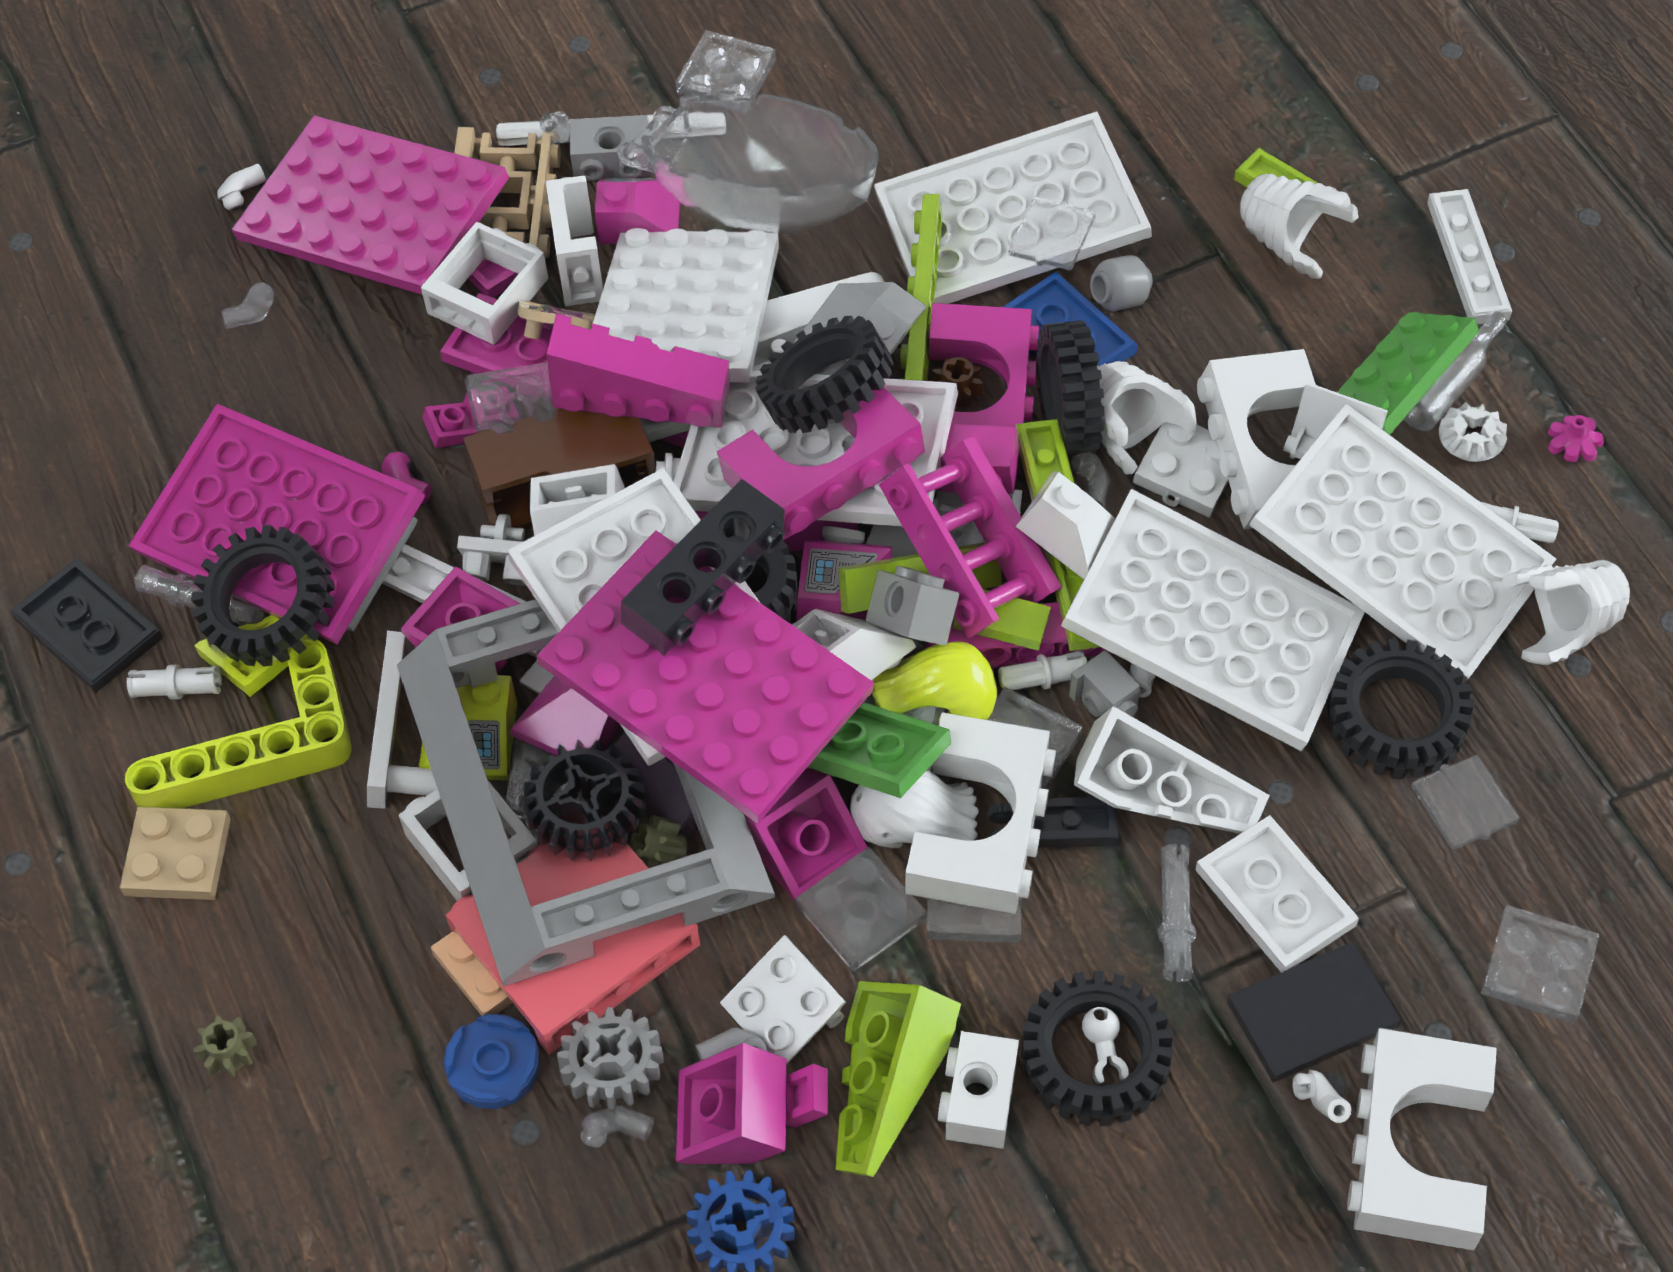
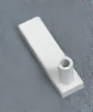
M387 631L367 782V807L385 809L387 792L429 795L438 789L430 768L391 765L402 682L397 664L405 658V636L402 632Z

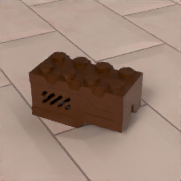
M557 408L553 413V417L538 421L533 416L523 417L513 424L512 430L498 434L493 429H485L463 438L474 487L488 524L492 526L496 525L499 514L510 515L511 527L527 529L533 527L530 515L531 478L615 464L617 468L625 469H618L621 478L629 480L628 482L622 480L626 488L655 473L656 470L653 450L640 419L637 417H614L604 413L573 412Z

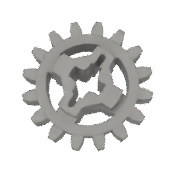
M607 1007L605 1017L598 1018L593 1011L588 1012L589 1023L586 1025L577 1021L571 1023L574 1036L562 1035L561 1044L563 1051L557 1053L559 1068L561 1069L562 1082L564 1086H571L572 1095L575 1099L587 1094L589 1107L593 1108L600 1099H605L609 1110L615 1108L616 1099L623 1098L630 1106L634 1104L633 1093L635 1091L645 1095L650 1093L648 1079H660L659 1064L664 1063L659 1034L657 1030L650 1031L646 1017L634 1022L632 1010L626 1009L621 1017H616L613 1008ZM640 1048L642 1057L639 1064H637L635 1059L638 1057L637 1050ZM584 1051L587 1055L583 1058L584 1065L580 1067L579 1061Z

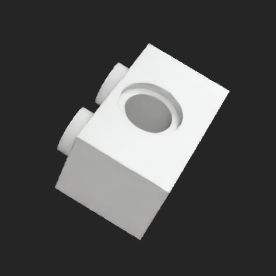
M961 1031L959 1048L949 1047L945 1076L954 1077L951 1093L942 1092L938 1112V1121L946 1122V1140L1004 1148L1019 1040ZM972 1083H981L987 1086L989 1091L983 1095H973L965 1088Z

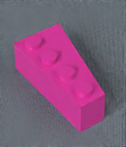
M556 313L546 353L554 408H563L573 412L604 413L614 417L645 418L655 422L670 421L692 424L697 427L711 426L722 428L730 390L728 360L674 346L670 351L662 350L652 343V339L637 335L634 341L608 335L610 330L608 327L593 323L591 330L570 324L572 317Z

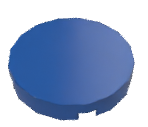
M486 1014L477 1017V1021L467 1026L464 1024L455 1031L445 1050L444 1068L451 1089L462 1101L477 1108L499 1109L516 1103L531 1090L539 1076L541 1056L535 1037L523 1022L507 1015Z

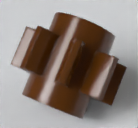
M967 357L945 358L942 370L933 369V382L957 384L958 397L955 407L965 405L969 407L971 406L973 395L982 396L983 381L981 380V367H973L972 363L967 360Z

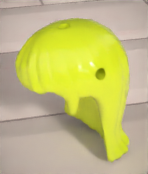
M960 641L947 642L946 646L940 644L933 645L902 660L897 666L883 671L871 680L874 682L872 696L875 699L876 705L899 714L920 707L936 706L948 709L949 714L988 720L993 712L997 698L996 682L989 662L973 645Z

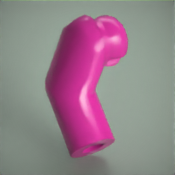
M399 451L385 456L381 467L383 474L418 488L425 495L422 501L425 504L430 498L432 486L429 483L411 478L409 466L407 465L410 462L409 457Z

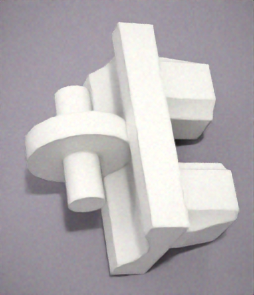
M499 514L495 526L482 525L480 536L484 538L459 536L457 549L463 556V571L487 582L489 581L491 562L504 563V582L510 585L526 586L510 562L507 550L524 541L525 529L511 527L510 515Z

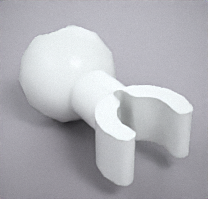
M1106 1007L1093 1008L1085 1014L1082 1021V1030L1089 1041L1095 1043L1099 1061L1094 1067L1093 1079L1097 1085H1101L1104 1082L1102 1070L1107 1064V1059H1109L1110 1064L1117 1068L1119 1079L1122 1081L1129 1075L1126 1063L1117 1057L1114 1039L1120 1031L1119 1019L1112 1010ZM1094 1011H1102L1104 1013V1020L1096 1019L1093 1014Z

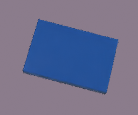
M1054 272L1003 306L1005 308L1032 309L1031 325L1039 326V330L1045 324L1078 320L1085 321L1086 327L1090 328L1091 337L1094 338V352H1097L1099 357L1097 366L1115 361L1124 362L1137 353L1138 344L1057 272ZM1038 348L1037 351L1029 350V353L1035 358L1036 353H1039Z

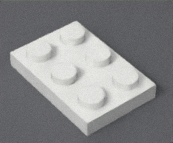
M1270 815L1197 861L1195 869L1280 972L1297 966L1357 925L1358 916Z

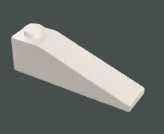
M1114 706L1094 721L1076 762L1074 785L1114 808L1238 834L1243 833L1258 823L1270 796Z

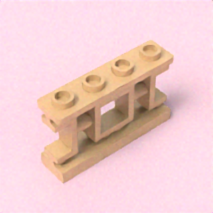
M458 127L454 153L477 160L478 155H480L481 161L505 167L509 179L499 193H521L519 208L489 207L479 223L490 228H498L507 236L526 243L524 232H507V229H529L532 215L529 243L544 252L545 258H549L550 237L549 234H546V228H552L546 181L557 179L556 174H553L554 168H560L561 163L560 145L553 143L552 131L543 130L542 139H537L536 133H529L527 148H499L492 146L490 133H482V138H476L474 127ZM538 156H540L537 183L534 186L532 172L515 171V169L537 170Z

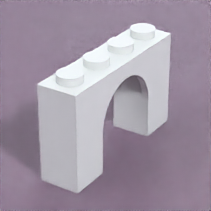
M1304 349L1210 360L1202 376L1198 379V397L1206 405L1209 415V433L1211 438L1217 441L1220 451V469L1223 476L1228 477L1232 490V509L1236 515H1239L1243 530L1253 528L1249 525L1252 519L1296 466L1279 463L1264 455L1256 447L1249 435L1247 417L1261 411L1299 407L1306 382L1316 385Z
M941 712L939 726L950 730L952 744L932 764V773L987 784L1003 794L1010 803L1014 814L1001 831L981 840L966 841L915 832L905 873V894L1016 914L1019 897L1028 899L1033 871L1025 869L1027 856L1036 857L1041 830L1033 829L1035 815L1044 817L1049 790L1041 788L1043 776L1052 777L1055 764L1056 750L1048 749L1050 731Z
M1382 1028L1378 1029L1373 1045H1364L1361 1073L1369 1074L1368 1089H1360L1356 1117L1364 1119L1363 1135H1355L1352 1151V1164L1360 1165L1359 1181L1351 1180L1347 1201V1210L1355 1211L1354 1229L1475 1250L1484 1233L1487 1186L1434 1177L1413 1168L1401 1157L1394 1146L1390 1132V1119L1398 1111L1409 1105L1428 1102L1484 1112L1494 1092L1497 1048Z

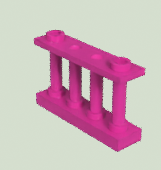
M974 436L962 440L942 455V468L918 478L910 463H908L879 484L930 575L945 579L943 588L959 593L954 617L967 639L975 636L999 620L994 610L995 608L1015 598L1039 603L1062 588L1037 543L1016 527L1022 517ZM951 483L964 506L940 516L927 493ZM973 521L986 544L962 555L950 531ZM995 559L1008 582L984 593L972 570Z

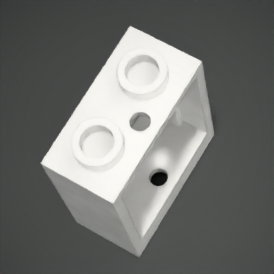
M476 222L421 287L427 314L494 345L518 316L519 301L530 302L547 281L548 273L544 252L533 244L523 243L507 236L498 228H490ZM484 259L518 273V276L494 305L459 290Z
M488 781L502 824L512 836L508 841L517 865L527 858L530 851L538 843L532 833ZM436 789L426 797H419L413 800L406 807L405 811L399 814V818L407 839L458 901L466 895H473L465 870L458 872L426 832V829L447 816L439 791Z

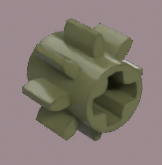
M651 815L649 825L640 824L638 833L631 834L629 846L648 868H652L685 857L687 841L684 834L679 832L681 828L679 823L671 822L667 818Z
M218 1015L215 1018V1022L208 1025L206 1029L199 1028L197 1030L203 1044L193 1048V1052L198 1061H205L204 1067L210 1076H213L220 1070L227 1072L233 1078L235 1077V1071L239 1070L244 1064L252 1065L253 1061L247 1049L257 1045V1041L252 1032H245L246 1027L240 1017H237L231 1023L222 1020Z

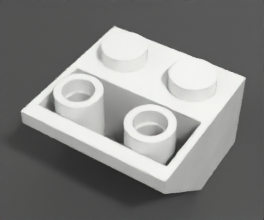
M612 464L531 478L530 515L534 536L623 490L625 487L616 465Z
M818 609L812 610L793 624L798 630L870 680L883 671L900 664L903 657L916 648L912 639L865 622L864 619Z

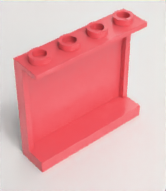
M616 842L612 843L613 852L610 856L604 853L602 849L595 850L592 862L586 857L585 852H579L572 861L567 856L566 848L555 856L550 851L549 843L542 846L539 844L530 851L526 859L517 864L531 907L649 868L628 844L625 847ZM466 895L459 899L453 905L451 911L445 914L451 932L455 930L534 1028L538 1042L548 1055L562 1046V1035L574 1036L571 1023L577 1021L586 1025L589 1023L588 1012L593 1011L598 1018H601L605 1015L607 1007H616L700 946L697 924L685 927L682 916L678 913L593 941L595 957L503 986L473 895Z

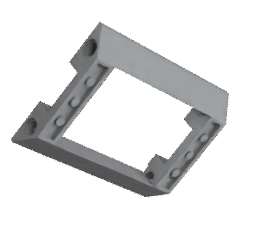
M536 599L438 628L397 664L503 986L595 957L593 941L678 913L681 914L686 927L775 897L744 814L674 763L706 847L705 851L532 907L530 906L456 688L469 684L473 688L498 680L495 662L544 648L558 634V631Z

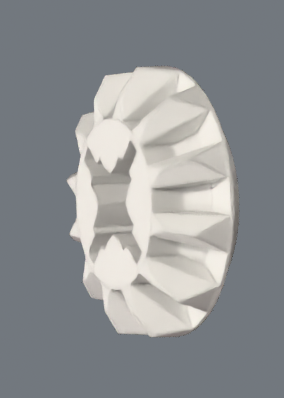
M1465 402L1458 409L1450 407L1446 416L1441 419L1439 437L1443 446L1454 456L1472 462L1486 461L1494 458L1503 450L1507 441V424L1499 420L1498 411L1490 413L1485 410L1484 404L1476 408L1470 407ZM1467 426L1470 428L1482 426L1480 434L1473 432L1465 435Z

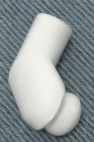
M255 164L235 172L225 180L217 191L218 199L223 201L224 208L233 210L242 206L244 198L240 192L266 182L260 165Z
M1309 1070L1308 1074L1298 1073L1293 1078V1091L1298 1099L1305 1100L1311 1098L1313 1106L1336 1123L1345 1122L1350 1117L1351 1105L1336 1092L1321 1072Z

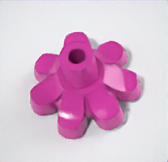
M1582 415L1566 416L1562 423L1553 422L1548 429V434L1554 437L1550 441L1548 449L1552 454H1558L1565 450L1564 459L1569 462H1576L1579 454H1581L1585 461L1589 462L1596 459L1597 450L1595 447L1603 446L1604 437L1599 432H1593L1596 428V422L1592 418H1586Z

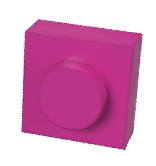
M484 259L468 279L484 295L494 298L509 287L518 276V273Z
M812 1064L786 1075L787 1126L796 1128L828 1115L827 1068Z

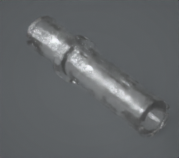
M143 565L135 578V588L139 592H145L166 599L171 606L181 608L184 605L194 609L198 608L191 602V592H200L202 590L194 584L192 578L187 574L179 573L176 576L152 568L149 565ZM233 596L230 597L229 611L233 622L246 625L262 621L265 611Z
M1169 844L1160 849L1163 923L1158 928V939L1163 943L1164 979L1172 982L1173 972L1176 971V982H1185L1193 978L1191 943L1194 941V938L1196 939V928L1191 923L1190 849L1185 845H1181L1180 855H1177V844Z

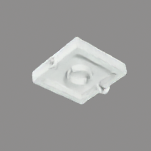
M1167 422L1161 425L1139 465L1132 483L1161 495L1163 502L1168 506L1175 507L1180 504L1210 518L1229 480L1221 472L1219 463L1220 451L1217 441L1211 438L1209 430L1196 425V432L1188 433L1180 426ZM1168 495L1174 496L1175 500H1170Z

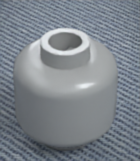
M1126 255L1100 262L1091 276L1090 290L1097 303H1100L1106 310L1115 312L1144 304L1149 297L1153 278L1150 270L1138 257Z

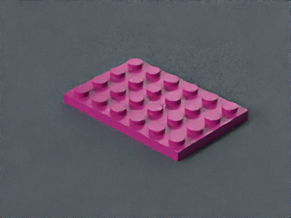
M314 116L232 228V231L237 240L423 295L421 290L423 284L476 222H480L509 179V176L503 166Z
M216 404L132 539L129 547L137 554L195 580L196 574L206 577L209 575L201 566L205 558L214 563L220 559L213 551L219 543L227 551L232 548L228 540L229 536L237 533L245 541V529L255 527L262 534L263 525H272L277 531H279L280 527L289 529L293 534L297 533L324 559L323 561L331 570L332 574L329 577L334 581L335 591L328 593L335 599L333 608H322L330 617L326 626L315 622L312 627L320 633L319 637L338 644L424 500L425 495L416 487ZM281 562L261 564L251 569L239 580L231 596L273 616L282 618L292 606L297 593L298 582L296 572L292 566Z
M655 530L537 655L538 664L758 824L872 693L874 682L734 584L726 592L725 599L720 607L713 614L708 615L705 613L698 620L690 638L681 646L675 644L663 656L621 624V600L677 545ZM704 566L698 569L703 572L714 571L708 566ZM673 597L668 599V601L671 603H682L686 601L681 597Z

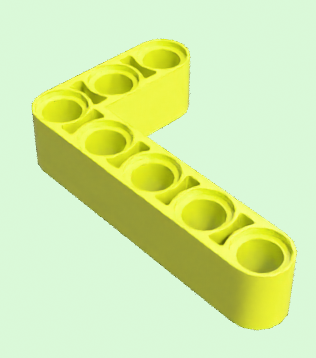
M311 638L301 639L307 648L302 653L298 654L292 647L288 651L290 660L287 662L300 717L143 758L134 762L125 773V783L137 807L182 809L344 764L351 755L352 744L335 673L324 644L319 640L313 641ZM326 700L319 705H314L318 701ZM328 737H334L332 740L328 742H322L324 739ZM291 748L288 752L277 754L283 749ZM246 760L241 765L233 766L235 763L239 761ZM201 772L198 776L189 778L192 774ZM156 784L153 788L144 790L146 787Z

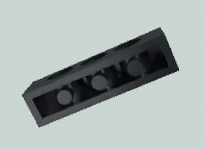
M741 479L621 600V624L663 656L675 644L677 646L683 645L694 632L698 620L705 613L711 615L720 607L728 589L735 582L741 584L750 576L758 558L765 551L771 553L779 546L785 536V530H783L785 509ZM732 536H740L745 538V540L732 541L728 538ZM704 566H709L715 568L716 570L712 572H703L698 569ZM673 597H681L686 601L682 603H671L668 601V599Z

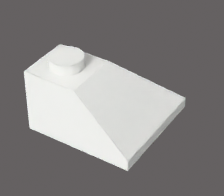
M1053 471L1016 527L1085 579L1115 518L1076 484L1072 483L1060 472Z

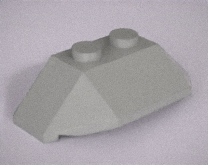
M894 282L838 283L804 328V332L806 335L812 333V326L821 322L823 328L826 327L828 320L837 317L839 322H841L844 316L852 315L853 319L861 316L866 321L870 320L873 323L889 353L892 354L927 306ZM849 359L831 364L816 374L832 375Z

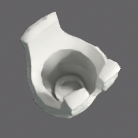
M1262 174L1256 177L1247 186L1240 203L1241 218L1245 222L1248 231L1254 234L1259 242H1265L1266 247L1274 250L1275 254L1282 258L1287 265L1293 266L1298 273L1307 274L1312 279H1321L1323 270L1314 259L1300 252V246L1318 217L1325 213L1351 223L1358 219V209L1355 205L1351 204L1347 193L1338 192L1335 188L1331 186L1326 187L1322 183L1314 184L1311 181L1301 183L1298 179L1288 180L1285 176L1276 177L1274 174Z
M1115 361L1097 366L1098 370H1101L1102 379L1099 381L1100 388L1104 392V398H1101V403L1104 406V416H1101L1104 422V431L1101 432L1103 437L1102 443L1107 448V452L1113 458L1115 464L1122 468L1125 475L1133 474L1138 466L1124 449L1135 446L1163 423L1176 424L1188 433L1196 432L1197 422L1194 404L1181 390L1173 389L1168 383H1164L1153 375H1148L1138 367L1129 365L1127 362Z
M1605 560L1577 564L1575 566L1565 565L1560 567L1556 565L1554 568L1550 564L1533 566L1529 569H1520L1515 573L1504 574L1502 583L1507 589L1523 584H1529L1535 589V596L1546 633L1536 645L1523 650L1521 659L1540 665H1550L1567 659L1572 653L1587 646L1594 637L1611 629L1623 619L1630 598V587L1624 573L1617 565Z

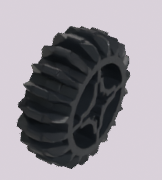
M578 739L574 750L567 751L564 746L559 744L557 757L554 758L544 753L541 759L543 767L531 766V781L524 782L523 793L525 798H523L521 805L523 813L527 816L525 818L527 828L531 832H535L536 841L541 846L549 843L550 851L555 856L566 848L567 856L572 861L579 852H585L586 857L592 862L595 850L602 849L604 853L610 856L613 852L612 843L616 842L626 847L629 841L627 833H638L640 829L639 819L645 818L647 812L645 801L648 795L646 786L643 784L642 772L639 768H634L633 760L629 757V754L620 757L619 750L615 745H612L603 752L602 744L597 739L591 748H584L583 743ZM568 782L563 790L555 793L562 785ZM578 791H580L583 799H589L592 809L589 808L586 800L580 801ZM619 800L616 807L608 815L601 818L607 809L614 806V801Z

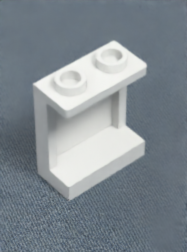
M577 176L546 181L565 306L599 302L603 285L596 238L593 236L572 239L573 237L594 233L586 177Z

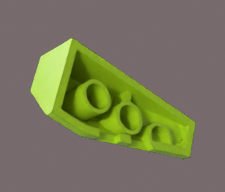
M859 981L845 1033V1042L852 1044L851 1064L843 1068L842 1084L849 1086L848 1106L839 1115L836 1170L843 1173L874 1177L949 1050L950 1042L956 1029V1021L961 1003L921 985Z

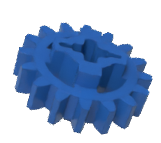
M750 1170L746 1171L743 1181H736L732 1171L726 1172V1184L720 1186L712 1178L708 1180L710 1194L706 1196L696 1193L694 1195V1202L699 1210L687 1211L688 1224L694 1227L687 1231L689 1244L698 1245L694 1250L695 1259L701 1262L710 1258L708 1265L710 1272H719L722 1267L726 1268L728 1272H756L755 1268L762 1266L767 1272H773L774 1264L772 1257L775 1255L786 1259L788 1249L783 1241L794 1240L795 1236L794 1227L787 1224L794 1220L793 1207H782L787 1201L786 1192L781 1189L771 1193L772 1180L768 1176L759 1184L754 1183L753 1173ZM745 1197L755 1199L761 1203L755 1204L754 1202L750 1201ZM726 1201L720 1212L712 1215L715 1209ZM744 1220L747 1230L737 1231L735 1222ZM770 1236L768 1241L756 1250L762 1238ZM726 1247L736 1254L727 1253L720 1248Z

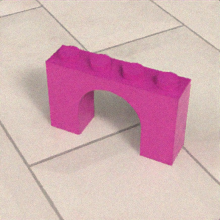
M932 304L929 360L945 361V358H963L965 356L971 363L981 364L995 371L1007 387L1003 397L987 409L977 412H954L951 424L1015 427L1016 424L1024 423V421L1032 422L1034 397L1025 396L1026 386L1035 385L1036 361H1028L1029 350L1037 351L1039 326L1031 325L1032 309ZM1019 457L1018 474H1020L1021 457Z
M884 387L882 390H872L875 397L869 403L861 400L858 403L861 409L853 414L850 410L843 413L845 420L839 423L855 440L851 447L839 458L817 466L794 465L781 459L752 429L716 451L725 482L733 488L743 479L785 509L783 528L785 536L783 541L793 534L803 531L809 524L830 511L840 508L849 499L865 489L875 486L889 474L903 465L912 463L918 456L925 453L921 423Z

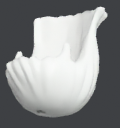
M929 770L916 781L902 798L862 785L856 788L851 797L850 813L864 840L878 846L900 848L903 845L902 843H912L915 832L966 841H974L978 836L975 831L977 826L975 818L979 810L975 806L977 798L973 795V788L968 787L966 782L961 784H945Z

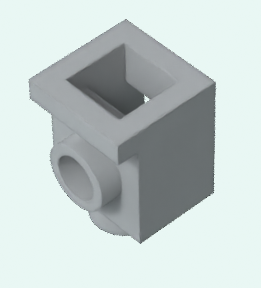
M1104 650L1071 673L1069 696L1074 702L1082 697L1084 706L1095 717H1101L1113 706L1133 717L1138 710L1141 686L1107 650Z

